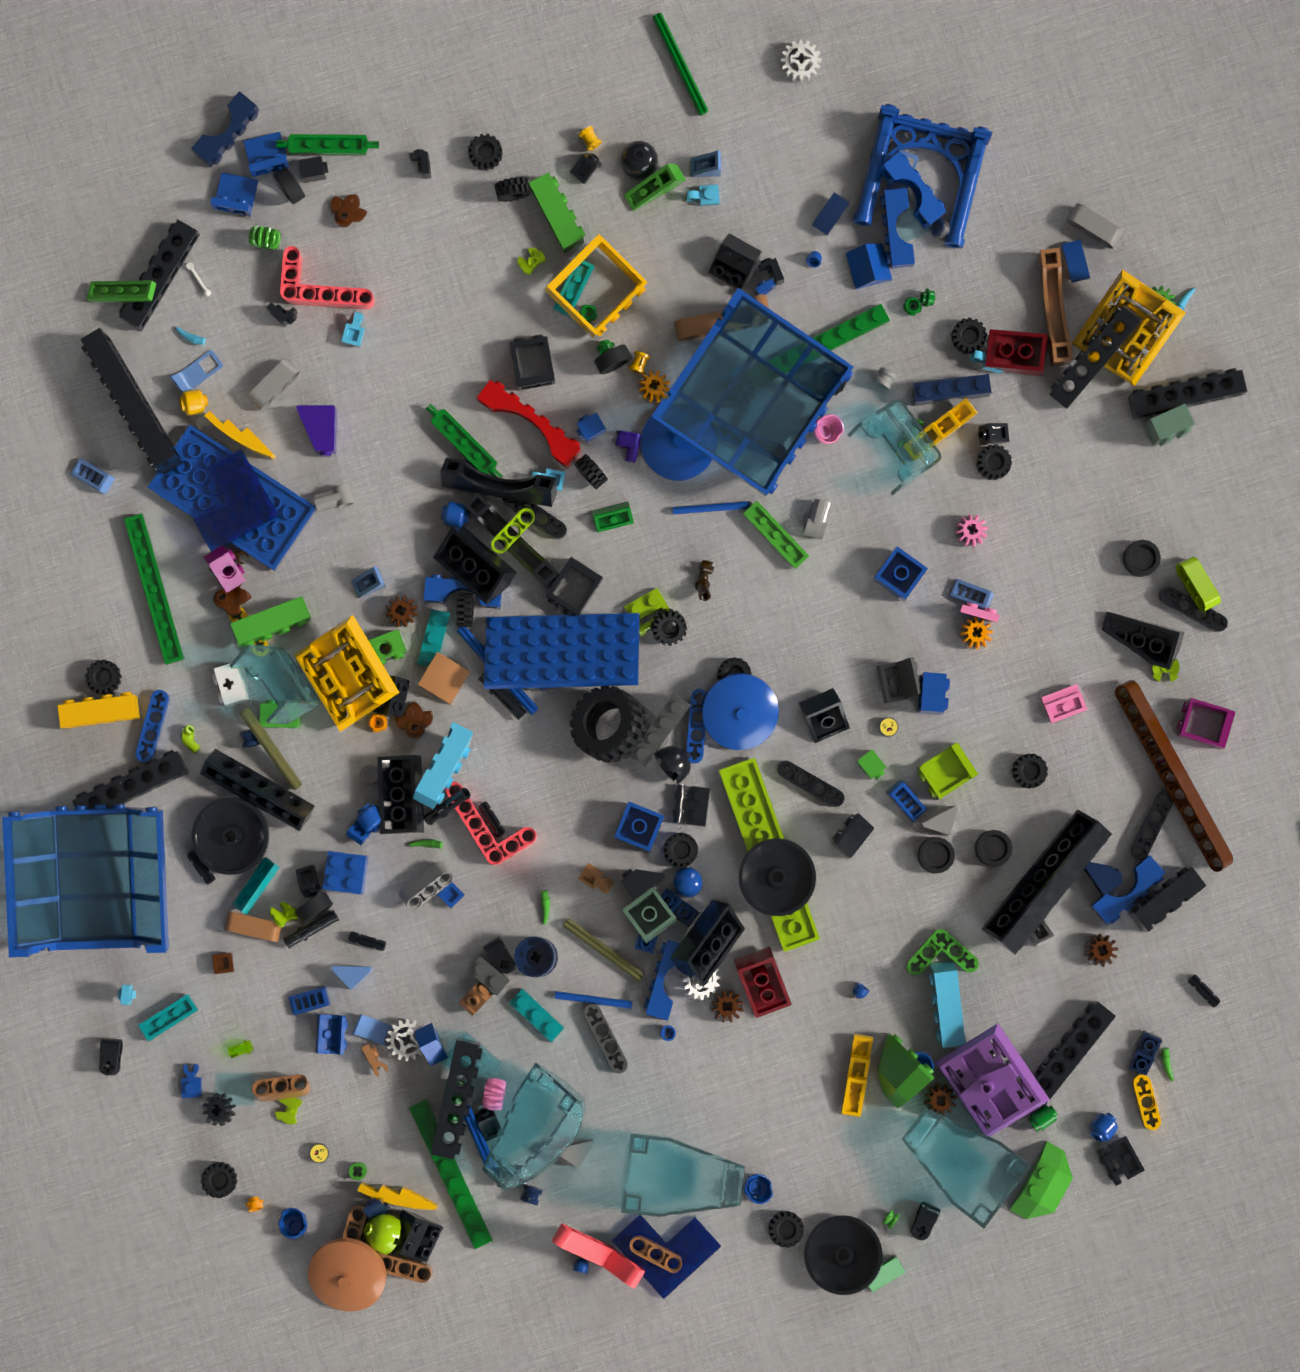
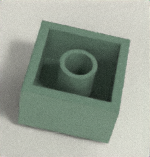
M1183 404L1151 418L1144 427L1153 446L1159 444L1161 447L1170 443L1175 436L1177 439L1186 436L1191 432V428L1195 423L1186 404Z
M654 887L622 909L624 915L645 943H648L677 921L675 915Z

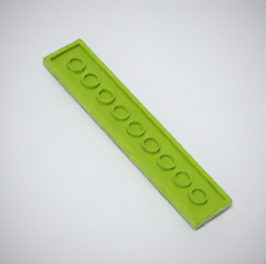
M755 757L719 770L747 851L756 844L768 839H784ZM808 903L792 914L771 916L783 952L820 940Z

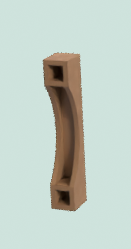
M1060 248L1040 250L1038 254L1050 363L1051 367L1070 365L1073 361L1063 301Z

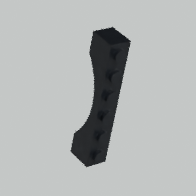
M447 457L440 470L442 487L473 493L478 492L483 495L552 507L557 495V481L555 477L538 474L525 479H503L483 473L463 460Z
M478 492L464 505L467 511L494 538L508 524ZM511 526L508 527L507 532L510 536L518 534ZM521 536L507 549L545 589L558 577L559 573ZM497 540L505 548L504 542Z

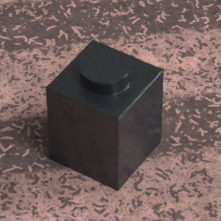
M321 156L299 160L304 183L326 180V173H329L327 161L323 162Z

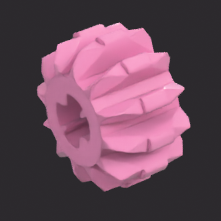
M968 514V521L962 517L960 519L962 523L956 524V527L961 530L955 531V534L962 535L958 538V541L960 542L965 539L964 546H967L969 541H971L972 547L976 546V541L982 544L981 538L987 537V534L983 531L988 530L987 526H981L985 523V520L983 519L978 522L979 515H976L974 520H972V515ZM967 527H974L975 532L970 535Z
M489 1078L487 1080L482 1101L484 1108L493 1111H500L502 1109L507 1088L506 1081L499 1078Z

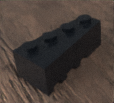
M1186 866L1176 873L1178 875L1173 880L1171 878L1167 879L1161 884L1163 888L1157 892L1156 890L1151 891L1146 895L1147 900L1143 903L1139 901L1131 908L1132 911L1128 914L1142 932L1151 931L1153 924L1161 923L1166 919L1167 913L1176 911L1181 907L1183 901L1190 900L1207 886L1193 867L1188 869Z

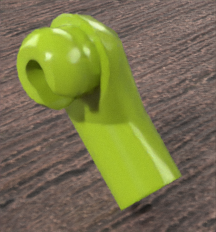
M186 725L182 729V743L195 754L201 747L194 741V727Z

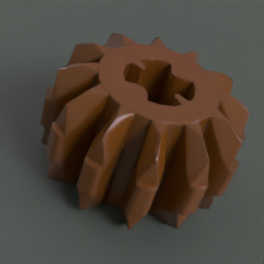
M398 595L395 596L397 602L390 599L389 602L392 604V607H385L386 610L391 611L385 614L386 617H392L389 622L393 624L396 621V627H400L401 622H403L404 627H407V620L413 624L414 620L410 617H417L418 615L416 612H412L418 608L417 605L411 606L414 600L409 599L407 601L406 595L403 596L402 601H400ZM400 607L406 609L403 616L397 613Z
M1098 934V941L1092 936L1091 941L1093 944L1086 942V945L1091 948L1090 950H1085V953H1091L1087 959L1088 961L1094 959L1093 965L1097 966L1100 961L1101 967H1105V960L1108 964H1112L1110 957L1117 958V955L1112 952L1118 951V947L1112 948L1116 941L1111 940L1108 942L1110 939L1109 935H1106L1103 939L1102 934ZM1102 945H1103V946H1104L1103 949H1104L1106 952H1105V954H1102V953H1101V956H1100V955H1099L1100 951L1097 950V948H1098V947H1102Z
M722 990L723 998L716 994L715 997L719 1002L711 1001V1004L717 1005L711 1011L719 1010L715 1018L718 1019L722 1014V1022L726 1021V1016L729 1017L730 1023L733 1022L731 1016L733 1014L739 1019L740 1016L735 1013L736 1010L743 1012L742 1008L737 1007V1005H742L743 1001L736 1002L735 1000L740 995L736 994L732 998V990L729 991L728 996H726L725 990ZM723 1002H732V1010L724 1011L722 1009V1007H724L722 1005Z
M935 1084L936 1091L929 1087L928 1089L932 1094H924L925 1097L930 1098V1100L924 1101V1105L931 1104L927 1108L928 1112L935 1108L934 1116H937L940 1110L941 1116L945 1117L944 1110L951 1114L952 1110L949 1106L956 1107V1104L951 1102V1100L957 1099V1096H949L954 1090L951 1088L946 1092V1084H943L941 1090L940 1085ZM943 1095L945 1097L943 1098L944 1103L942 1105L938 1103L937 1105L936 1102L938 1100L936 1097H942Z

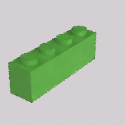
M548 172L529 182V187L563 252L565 253L583 244L585 233L581 226L577 227L575 223L577 218L573 210H568L566 206L568 203L564 193L560 194L558 191L559 183L555 176L551 177Z
M303 596L230 623V627L238 647L247 649L254 646V642L259 640L265 642L272 639V635L277 633L283 635L290 632V628L296 626L301 628L308 625V622L311 621V616Z

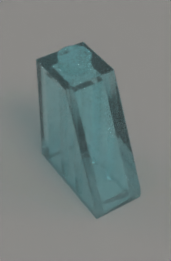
M465 1032V1034L461 1037L463 1039L479 1042L468 1032ZM480 1044L483 1052L481 1060L477 1059L476 1067H479L478 1075L490 1077L492 1074L495 1076L502 1068L500 1066L502 1061ZM455 1045L447 1053L449 1058L441 1061L442 1064L451 1066ZM463 1056L461 1062L464 1065H470L471 1059L468 1056Z

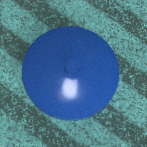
M672 405L663 418L665 422L692 440L707 419L705 415L687 405ZM651 417L644 425L641 434L642 455L649 468L657 475L673 481L689 480L703 473L711 464L712 460L655 422ZM711 423L698 444L715 455L717 439Z
M735 673L719 679L707 691L702 703V720L707 732L718 744L733 750H746L760 745L772 734L778 721L779 707L774 692L762 679L751 674Z

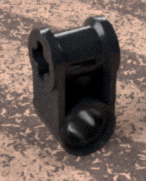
M499 936L483 946L486 954L500 972L508 974L514 970L515 962ZM503 960L510 961L508 970L501 968Z
M101 1039L99 1069L103 1075L113 1076L120 1071L123 1051L122 1039ZM107 1065H113L114 1068H113V1069H107L106 1066H107Z
M922 1201L911 1226L912 1236L921 1241L926 1240L930 1236L941 1209ZM923 1226L925 1233L918 1236L916 1229Z

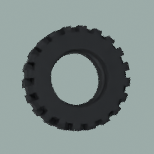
M601 686V690L596 687L591 689L592 693L586 692L582 696L583 699L581 701L578 700L575 704L577 706L576 710H572L571 713L573 720H570V727L573 730L570 733L572 738H574L576 746L592 758L605 763H610L611 761L619 762L621 757L624 759L630 757L629 753L631 751L635 752L638 749L636 747L638 743L642 744L644 740L642 735L647 730V727L644 726L647 723V718L643 715L645 711L639 705L640 702L615 686ZM611 709H619L621 722L618 730L611 737L598 740L596 726L600 717Z

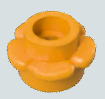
M374 714L369 720V727L377 733L384 731L387 728V718L384 715Z
M259 1197L249 1198L245 1204L248 1212L263 1209L264 1200H260Z

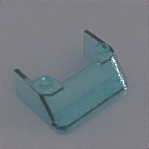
M894 400L871 414L847 434L851 437L860 430H863L870 438H878L882 435L903 463V466L897 472L898 478L902 483L890 492L892 496L910 485L941 460V453L907 406L900 400Z
M247 645L229 665L231 668L244 669L246 676L251 680L262 681L278 705L266 720L267 723L289 724L314 710L320 704L319 697L290 654L281 647Z

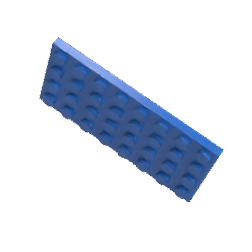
M189 425L175 445V449L184 463L165 475L158 471L147 488L275 571L316 511V506L192 425Z
M639 613L487 617L484 688L510 689L639 685Z

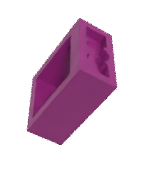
M1194 698L1185 701L1181 711L1184 713L1182 720L1179 719L1176 730L1179 731L1177 736L1218 749H1224L1236 711ZM1193 706L1223 715L1216 741L1185 732Z

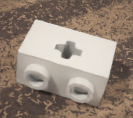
M237 662L214 668L215 673L212 676L215 685H219L220 692H218L220 703H224L228 707L249 700ZM228 680L234 683L231 685V689L225 687L228 684Z

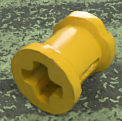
M592 126L585 128L578 134L585 142L587 151H592L602 144L601 139H598L593 132Z
M635 351L633 363L628 369L643 375L647 360H650L651 356Z

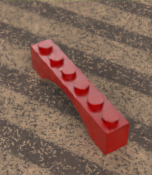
M489 380L476 397L477 401L492 412L515 414L531 422L546 438L551 449L552 458L568 469L581 453V448L579 447L581 444L574 438L568 439L564 436L565 432L558 426L552 427L549 424L550 420L545 416L541 415L539 417L535 414V409L527 403L523 405L519 402L520 398L513 392L510 394L504 390L505 386L496 380L494 383L492 380Z

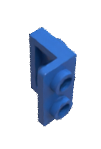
M317 1014L315 1053L344 1054L347 1046L345 1031L347 1030L348 1022L346 1016Z

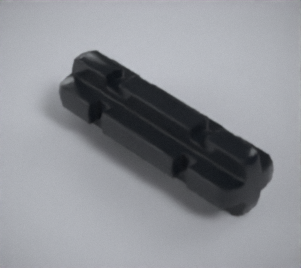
M488 802L481 803L478 806L480 811L484 813L483 816L490 827L494 829L495 835L500 837L505 833L503 826H500V822L493 810H490L491 807Z
M195 850L186 855L189 861L193 862L192 865L199 875L203 876V880L207 885L216 880L214 875L209 872V868L200 861Z
M353 931L349 934L348 941L358 942V944L370 948L375 947L376 950L380 951L385 950L386 941L376 940V938L363 934L359 935V933Z
M1192 975L1188 982L1193 987H1196L1195 990L1205 1000H1208L1212 1007H1216L1221 1002L1220 999L1213 995L1214 993L1204 982H1201L1197 975Z

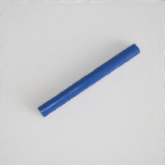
M749 501L673 507V515L748 509Z
M559 991L555 993V999L632 1009V1001Z

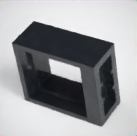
M535 335L532 336V339L528 340L517 338L510 343L518 391L556 384L547 336ZM544 344L549 374L521 379L516 349Z
M570 557L546 594V597L549 598L548 602L555 607L558 605L563 607V612L567 615L578 616L603 581V577L573 557ZM570 568L594 582L577 609L554 595V592Z

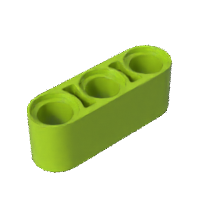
M528 508L520 510L492 540V551L496 554H503L533 523L535 519L534 512ZM523 512H528L531 515V520L527 523L521 520ZM515 526L518 529V534L510 536L507 532L508 527ZM496 540L504 542L505 548L503 550H497L494 547Z
M1193 556L1176 564L1178 576L1200 611L1204 612L1221 603V597L1196 557Z

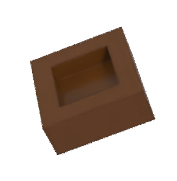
M232 953L212 955L214 974L235 972Z

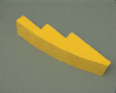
M965 398L904 444L903 447L915 461L968 422L978 412L969 400Z
M211 411L204 415L217 429L239 445L270 459L275 458V455L248 427L241 432L229 419L222 424Z
M854 1034L841 1114L861 1117L873 1037Z
M362 1182L357 1190L372 1198L376 1197L377 1200L382 1198L386 1203L402 1207L436 1210L439 1205L405 1186L399 1193L384 1184L380 1190H377Z

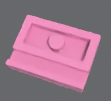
M969 602L961 607L960 612L994 622H998L1000 616L996 614L997 610L987 607L985 611L977 609V604Z
M1078 684L1041 697L1051 724L1087 710Z

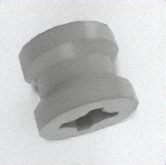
M880 367L878 370L879 374L874 378L873 382L883 389L890 390L891 382L895 380L896 375Z

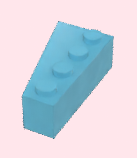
M452 722L448 737L445 736L438 750L439 754L435 753L429 766L430 769L426 770L415 790L414 800L434 809L437 803L441 804L445 796L443 793L445 788L449 789L454 781L452 778L453 774L459 773L463 765L460 762L463 758L467 759L471 751L469 745L473 735L472 731Z
M952 960L930 963L931 975H929L930 985L933 986L931 997L932 1003L936 1008V1012H933L935 1024L938 1023V1031H936L937 1042L941 1043L942 1048L961 1046L966 1042L957 969Z

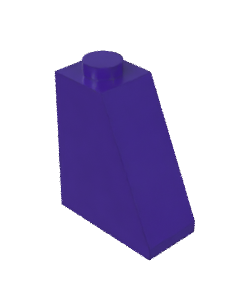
M297 405V411L316 453L322 457H331V454H336L337 408L335 405Z

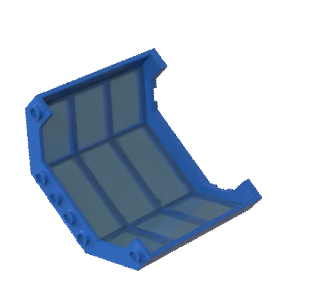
M738 288L721 313V316H723L722 320L720 318L717 319L667 393L670 397L668 400L664 398L651 419L764 496H767L768 493L772 495L778 487L776 482L786 464L790 465L795 459L796 455L794 452L796 449H801L807 441L804 438L806 434L814 431L817 426L815 421L819 416H824L828 410L826 405L844 381L848 382L854 374L851 371L854 366Z
M105 804L94 805V808H87L86 805H76L75 809H67V806H55V809L35 812L20 813V811H10L8 815L2 817L9 958L29 957L32 954L45 950V948H48V951L141 948V945H144L146 953H166L169 950L163 810H159L157 807H125V804H114L113 807L106 808Z

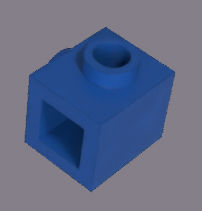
M597 412L591 416L586 414L578 419V429H576V432L581 440L585 439L586 443L606 432V428Z

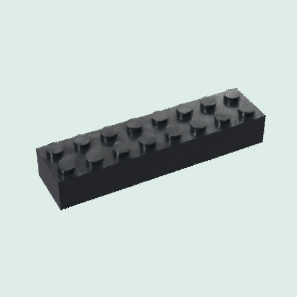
M101 328L81 338L83 352L92 360L90 364L95 372H98L101 376L99 379L103 386L110 391L109 396L113 403L121 408L118 412L130 424L127 427L131 434L135 435L139 440L137 442L139 448L149 456L146 458L152 468L154 467L157 472L160 471L165 475L183 464L184 462L111 338Z
M1077 809L983 926L982 930L995 942L1016 955L1101 847L1107 842L1112 833L1098 820Z

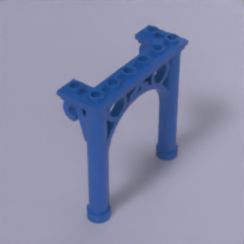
M892 104L881 105L878 116L880 120L857 213H854L853 222L862 226H871L882 175L877 170L900 150L928 149L941 154L949 160L958 174L959 189L945 245L962 249L986 145L988 146L993 132L981 126L978 128L974 127L973 132H968V129L963 127L956 129L946 123H931L932 121L926 118L919 120L909 114L899 115L900 109H897L896 106ZM899 131L908 132L912 139L902 144L896 139V133ZM915 131L928 134L925 138H919L918 142H915ZM936 136L949 139L945 149L942 148L943 144L939 143ZM891 139L896 148L887 154ZM952 144L961 145L964 147L965 153L954 157L949 151V146ZM966 157H968L965 170L963 173L959 161H962Z

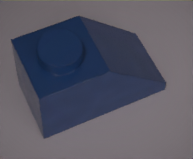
M1089 862L1084 869L1101 896L1106 895L1123 883L1121 872L1118 868L1114 869L1113 866Z

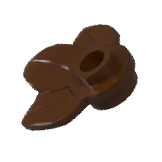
M357 194L348 195L344 200L338 196H334L332 199L331 211L335 214V222L340 227H348L352 222H360L366 217L367 211L359 208L360 199Z
M240 584L228 593L224 589L217 591L213 596V602L217 607L223 608L229 615H240V605L249 601L252 596L249 592L242 589V584Z
M411 702L407 706L402 717L395 716L398 728L405 730L407 735L413 739L420 738L424 734L425 728L430 726L433 721L432 711L423 712L420 705L416 702ZM414 726H418L416 731H412Z

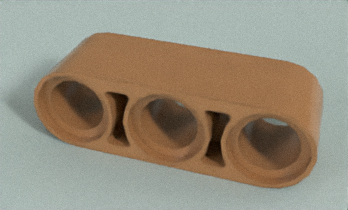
M228 911L223 930L278 942L281 927L271 920Z
M297 1074L258 1080L252 1085V1092L257 1100L266 1102L305 1096L310 1092L311 1086L304 1075ZM299 1082H305L303 1088H296ZM286 1085L283 1091H277L278 1086ZM260 1088H266L265 1093L258 1094Z
M635 1235L631 1238L630 1249L634 1254L672 1273L678 1272L681 1269L682 1259L677 1253L642 1235ZM635 1240H642L644 1247L637 1250L633 1247V1242ZM653 1249H659L662 1254L659 1258L655 1259L651 1257L650 1252ZM676 1258L679 1264L677 1267L672 1268L668 1265V1260Z

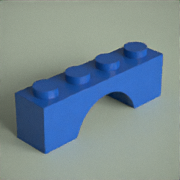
M900 151L877 169L888 184L902 183L913 191L916 198V207L913 215L924 229L947 212L943 202L934 196L931 187L923 182L920 173L912 168L909 164V159L904 154H901Z
M907 188L884 190L883 196H880V204L885 210V215H882V223L887 229V233L884 234V243L888 245L889 252H886V262L890 264L891 269L912 267L915 264L913 244L903 241L896 230L898 216L909 208Z
M431 574L430 577L425 579L423 600L425 602L444 604L446 599L456 591H472L454 576H450L449 579H442L441 575ZM502 593L489 604L484 603L478 597L482 607L501 609Z
M1150 855L1133 867L1135 882L1129 893L1121 897L1106 894L1090 905L1091 909L1105 924L1116 922L1121 917L1119 914L1123 910L1128 911L1135 905L1133 901L1136 898H1143L1149 892L1148 888L1152 884L1156 886L1164 879L1162 875L1165 874V871Z
M667 939V943H662L660 953L663 954L661 961L657 960L654 972L658 974L656 980H651L649 991H652L650 999L646 998L643 1008L647 1010V1015L667 1021L673 1001L666 995L663 982L667 972L675 967L670 957L680 945L679 942Z

